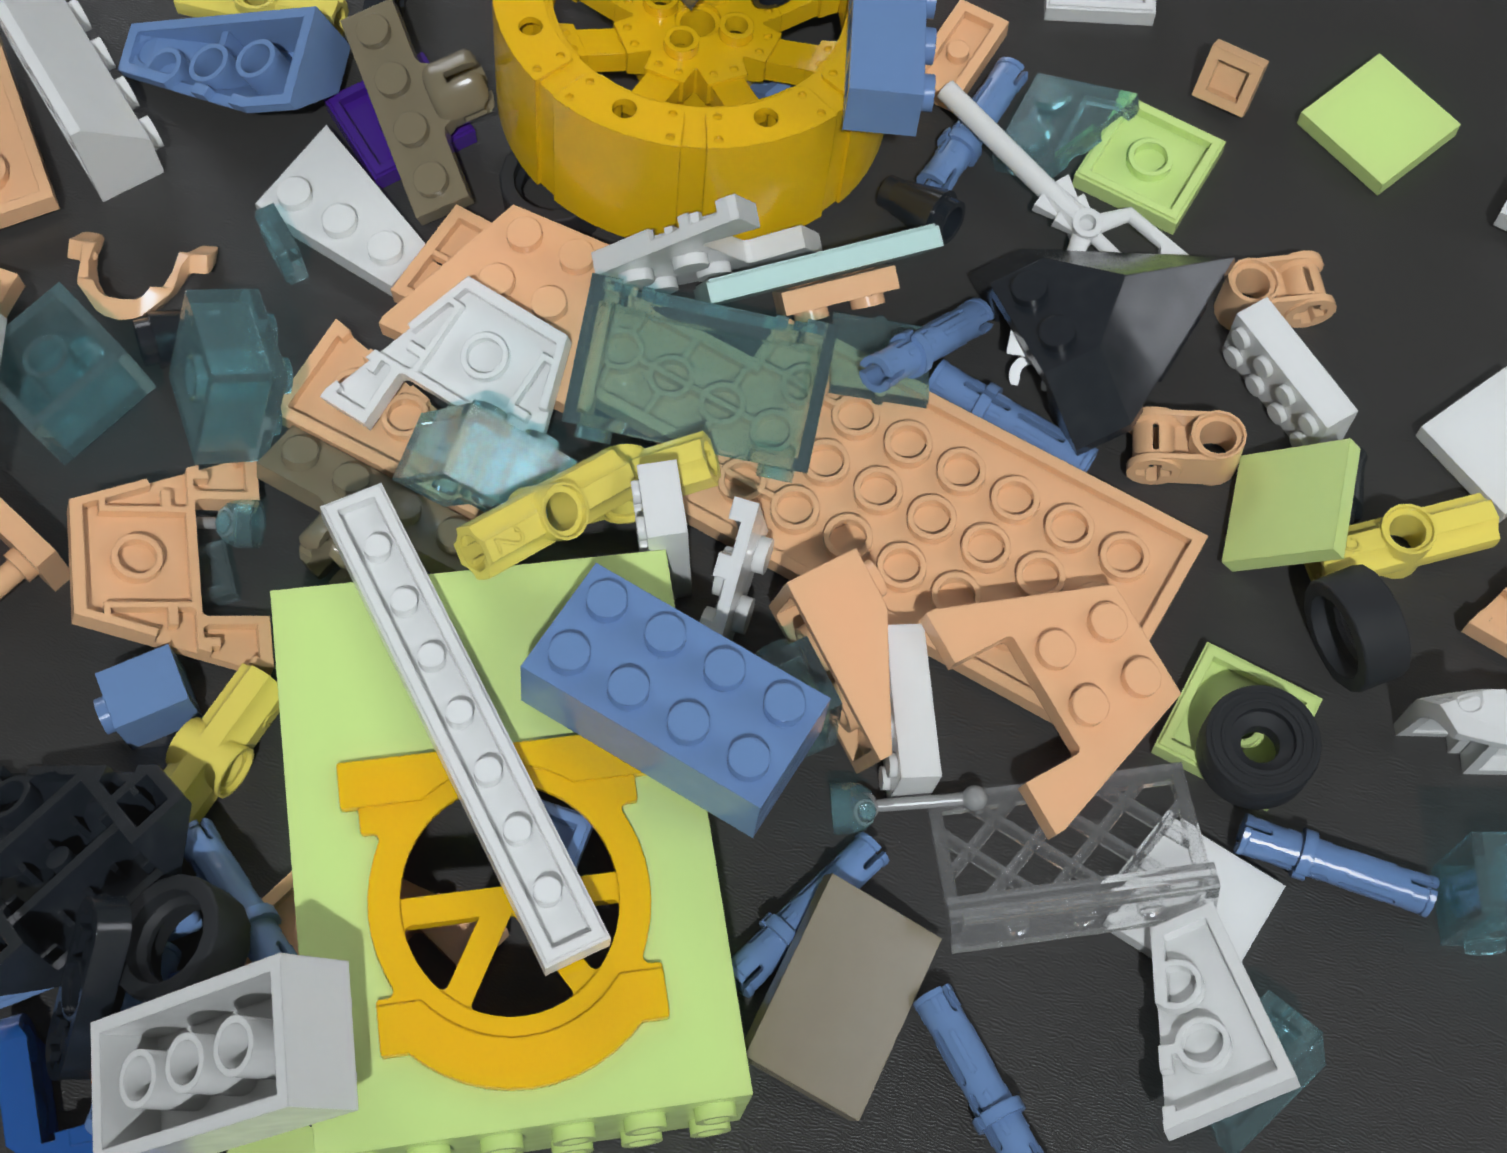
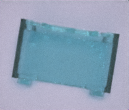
M592 273L562 416L563 422L576 425L574 437L610 444L612 434L616 433L664 443L704 431L711 439L716 455L757 463L756 476L792 483L794 471L808 473L839 325L808 319L807 323L795 321L794 325L788 324L789 317L780 315L773 317L657 292L656 289L643 286L642 292H638V287L623 284L624 279Z

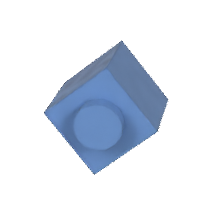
M169 644L95 673L102 693L101 697L93 700L98 718L108 735L117 732L131 750L179 731L192 718L203 717L185 668Z

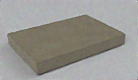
M833 873L824 875L744 1039L748 1063L847 1120L859 1121L942 938Z

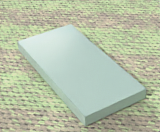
M935 223L711 278L696 286V289L693 291L698 310L918 256L942 247L944 244L939 225L935 226Z

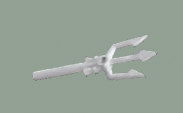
M953 80L947 83L938 93L937 98L1039 198L1034 204L1032 211L1053 219L1051 227L1068 234L1070 241L1067 251H1086L1090 245H1093L1099 252L1121 253L1102 233L1129 223L1159 248L1158 254L1189 255L1132 207L1103 213L1090 208L1085 194L1077 196L1069 174L1055 181Z

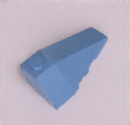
M317 6L132 23L117 70L124 77L245 113L297 110L338 94L351 48L345 38Z

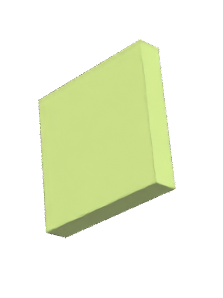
M1380 53L1304 109L1297 121V124L1377 196L1452 139L1461 125Z
M1125 94L1074 174L1072 184L1075 188L1118 209L1134 208L1155 227L1173 235L1222 155L1226 141Z
M1351 438L1241 455L1222 563L1232 572L1344 559L1361 448Z
M1207 642L1151 753L1204 779L1197 762V737L1212 707L1223 696L1246 686H1271L1295 696L1310 710L1314 717L1323 699ZM1251 732L1241 737V748L1244 754L1252 761L1266 763L1275 758V746L1266 735Z

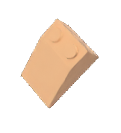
M854 548L786 582L769 605V608L810 686L831 698L826 716L856 774L892 755L888 613L887 605L883 599V596L887 594V588L876 565L871 560L864 562L857 548Z

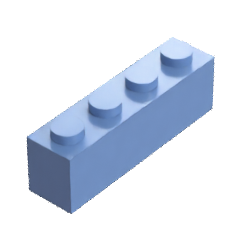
M848 0L842 130L916 137L921 111L932 112L936 76L935 74H925V65H933L937 29L926 27V19H934L937 0Z

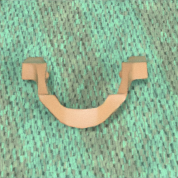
M82 232L70 238L67 258L80 261L77 284L96 311L113 319L126 320L144 317L146 312L162 308L179 292L192 273L208 274L216 264L218 247L200 246L190 252L178 253L173 271L164 286H150L144 296L138 299H119L105 295L99 283L97 271L98 255L105 240L103 235L94 232Z

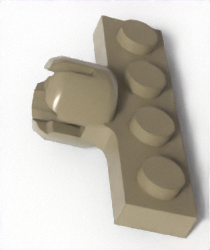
M385 0L340 20L416 219L423 226L448 215L456 204L463 208L474 204L473 197L451 144V135L457 127L491 113L495 107L492 90L488 91V79L474 54L470 50L463 48L431 63H420L399 8L393 0Z
M292 425L257 462L258 479L320 513L299 536L300 559L305 567L319 580L324 578L338 564L341 569L328 583L353 582L322 519L320 506L382 483L425 570L433 574L469 570L461 564L453 545L457 539L456 528L470 521L469 519Z

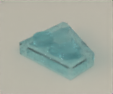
M1037 73L1005 132L1053 178L1067 168L1069 162L1074 157L1087 153L1102 141L1100 132L1122 116L1127 121L1135 117L1140 109L1138 94ZM993 153L992 159L995 171L1015 175Z

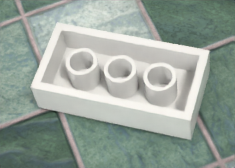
M1266 297L1238 312L1222 348L1225 361L1231 368L1239 372L1245 380L1248 391L1253 396L1258 397L1264 404L1270 419L1275 424L1280 425L1288 435L1292 447L1342 440L1358 413L1357 408L1269 298Z
M677 459L637 465L638 480L631 481L639 552L666 549L673 597L692 596L688 529Z
M922 624L888 625L892 755L883 759V766L879 767L880 790H886L887 798L931 795L942 777L925 629Z

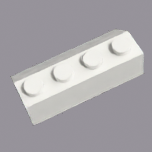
M0 0V26L10 46L102 201L105 202L164 173V169L155 151L164 147V144L148 115L138 119L134 114L133 110L140 106L125 77L121 76L113 79L109 73L116 66L101 38L97 37L90 41L87 37L86 32L92 30V27L77 0L69 2L65 0Z

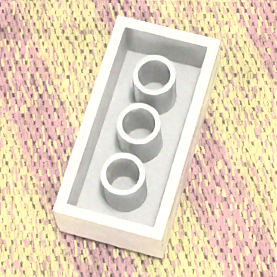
M277 953L90 1023L93 1153H219L359 1110L349 961Z

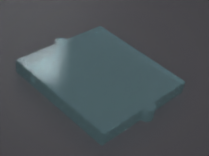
M833 312L831 320L828 393L870 399L876 405L889 402L927 408L929 402V371L915 379L905 378L883 393H874L867 389L859 376V371L866 369L859 366L864 357L887 347L894 335L907 329L916 331L923 326L887 321L884 316H877L874 319Z

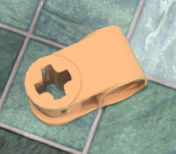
M1303 250L1288 255L1261 258L1248 257L1238 260L1226 277L1216 298L1214 314L1218 322L1230 330L1238 312L1268 297L1292 328H1305L1329 319L1336 312L1337 305L1333 296L1326 294L1320 274L1324 266L1322 256L1312 250Z
M1158 406L1143 407V413L1133 429L1129 431L1132 435V458L1126 463V474L1132 481L1148 485L1165 483L1221 485L1230 480L1236 472L1247 438L1245 426L1238 417L1230 412L1221 410L1195 411L1172 410ZM1203 444H1217L1224 448L1226 453L1218 454L1211 452Z

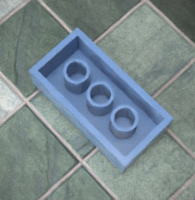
M598 563L593 566L520 666L521 701L751 838L755 836L819 736L831 700L830 697Z

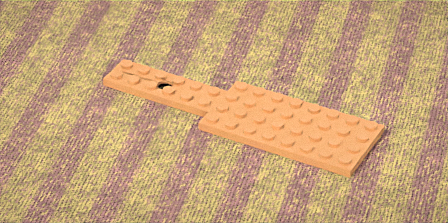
M456 204L390 289L394 302H400L441 267L437 262L443 265L489 226L491 222ZM614 287L608 325H605L602 342L600 370L597 371L593 409L657 444L704 431L711 439L713 449L718 457L721 478H719L718 486L682 496L687 524L734 548L739 530L736 521L729 519L734 496L759 503L768 528L766 537L774 539V547L767 568L789 580L857 548L864 562L871 560L884 579L887 594L883 596V599L887 605L888 625L921 624V618L927 612L937 608L1115 584L1150 641L1208 538V535L907 379L901 380L883 393L872 392L862 383L859 376V371L866 369L859 366L864 357L785 316H782L752 360ZM925 631L928 656L945 665ZM999 644L952 668L1052 723L1005 644Z

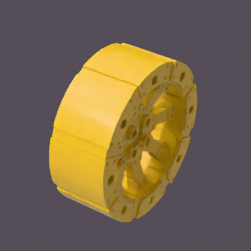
M492 0L497 107L501 126L512 152L537 185L541 183L554 195V201L579 218L613 234L627 238L646 229L653 230L654 236L662 234L665 227L675 226L679 228L677 216L684 213L690 214L698 211L702 213V216L716 213L715 201L732 194H737L756 203L760 228L733 235L736 238L749 240L798 225L805 226L820 218L822 211L835 201L840 203L851 193L869 170L880 148L884 135L882 133L842 130L848 0H790L779 7L771 9L759 8L754 5L753 0H698L692 11L681 0H579L611 19L614 23L613 28L578 30L575 29L574 24L558 23L554 11L556 0ZM834 13L839 14L842 32L838 41L821 40L819 45L781 39L782 33L780 32L816 16L822 18ZM626 71L627 74H635L640 82L631 91L597 72ZM764 80L796 85L758 99L750 87L753 82H764Z

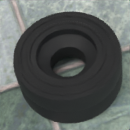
M1266 685L1242 687L1223 696L1209 712L1200 728L1196 742L1198 766L1209 787L1227 802L1254 810L1274 808L1293 799L1315 773L1320 762L1322 750L1320 730L1310 710L1292 694ZM1251 732L1266 735L1275 746V758L1266 763L1252 761L1244 754L1241 748V737Z

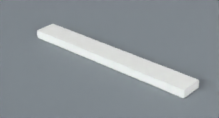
M382 483L320 506L321 516L545 976L610 946L611 937Z

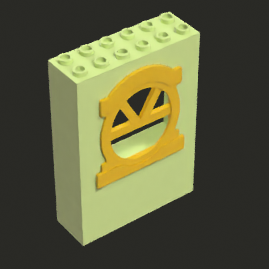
M666 549L513 565L486 580H477L470 570L428 574L536 790L560 799L580 813L595 829L605 844L615 872L580 876L595 906L619 904L617 929L610 950L602 965L597 969L591 968L583 958L557 970L572 990V997L551 1009L526 1016H494L480 1013L472 1008L473 1000L510 917L517 919L502 886L400 899L404 869L417 839L441 811L459 800L354 583L348 582L270 591L298 954L349 961L359 1110L312 1124L314 1153H523L551 1148L552 1153H591L594 1151L593 1142L620 1138L623 1148L643 1147L663 1141L662 1132L689 1128L690 1137L692 1138L710 1137L731 1131L730 1122L740 1120L753 1096L708 811L521 701L520 666L596 563L675 608ZM477 922L448 987L442 990L438 989L421 970L407 943L405 931Z

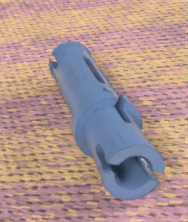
M1011 57L999 58L986 81L972 98L996 123H998L1017 92L1020 91L1028 80V72H1021L1024 69V65ZM958 119L956 124L952 128H946L937 140L938 149L917 176L916 183L924 184L926 182L925 185L952 190L963 171L968 166L973 167L982 155L981 146L983 142Z
M971 298L957 306L954 310L939 316L916 331L907 329L894 335L887 347L862 359L859 366L866 368L859 371L862 383L874 393H883L905 378L915 379L926 374L932 368L934 361L950 354L972 339L986 334L992 329L993 324L987 322L994 319L991 307L980 298Z
M945 359L938 364L926 384V390L1086 473L1097 456L1099 449L1096 447L1077 456L1058 426L1003 395V388L991 382L989 385H986L962 372Z
M1248 813L1244 815L1235 839L1240 842L1236 841L1233 849L1235 854L1245 855L1286 869L1291 878L1304 881L1305 876L1400 907L1425 918L1434 907L1438 891L1432 888L1437 889L1440 883L1439 878L1436 876H1429L1355 850L1335 845L1319 839V832L1304 828L1302 832L1270 823Z
M202 818L200 824L205 833L199 826L197 819L189 822L184 858L196 873V877L230 893L244 906L251 924L250 951L247 956L253 963L277 953L298 955L279 927L282 919L273 905L264 903L261 897L258 896L241 866L221 839L212 820Z
M859 832L855 839L777 914L768 912L759 921L761 929L731 957L736 990L747 998L752 997L755 990L780 967L824 875L833 873L860 889L882 867L889 863L890 860L886 852H881L879 855L876 854L882 847L871 836L864 832Z
M948 983L942 987H936L918 998L913 1003V1007L924 1025H926L938 1051L967 1099L968 1105L976 1117L971 1123L977 1134H985L996 1153H1044L1022 1114L1026 1109L1019 1095L1012 1096L1006 1083L1003 1082L988 1051L962 1009L961 1003L955 995L951 984Z

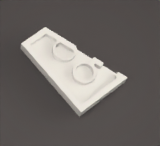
M327 125L255 203L261 218L392 296L390 289L425 245V242Z

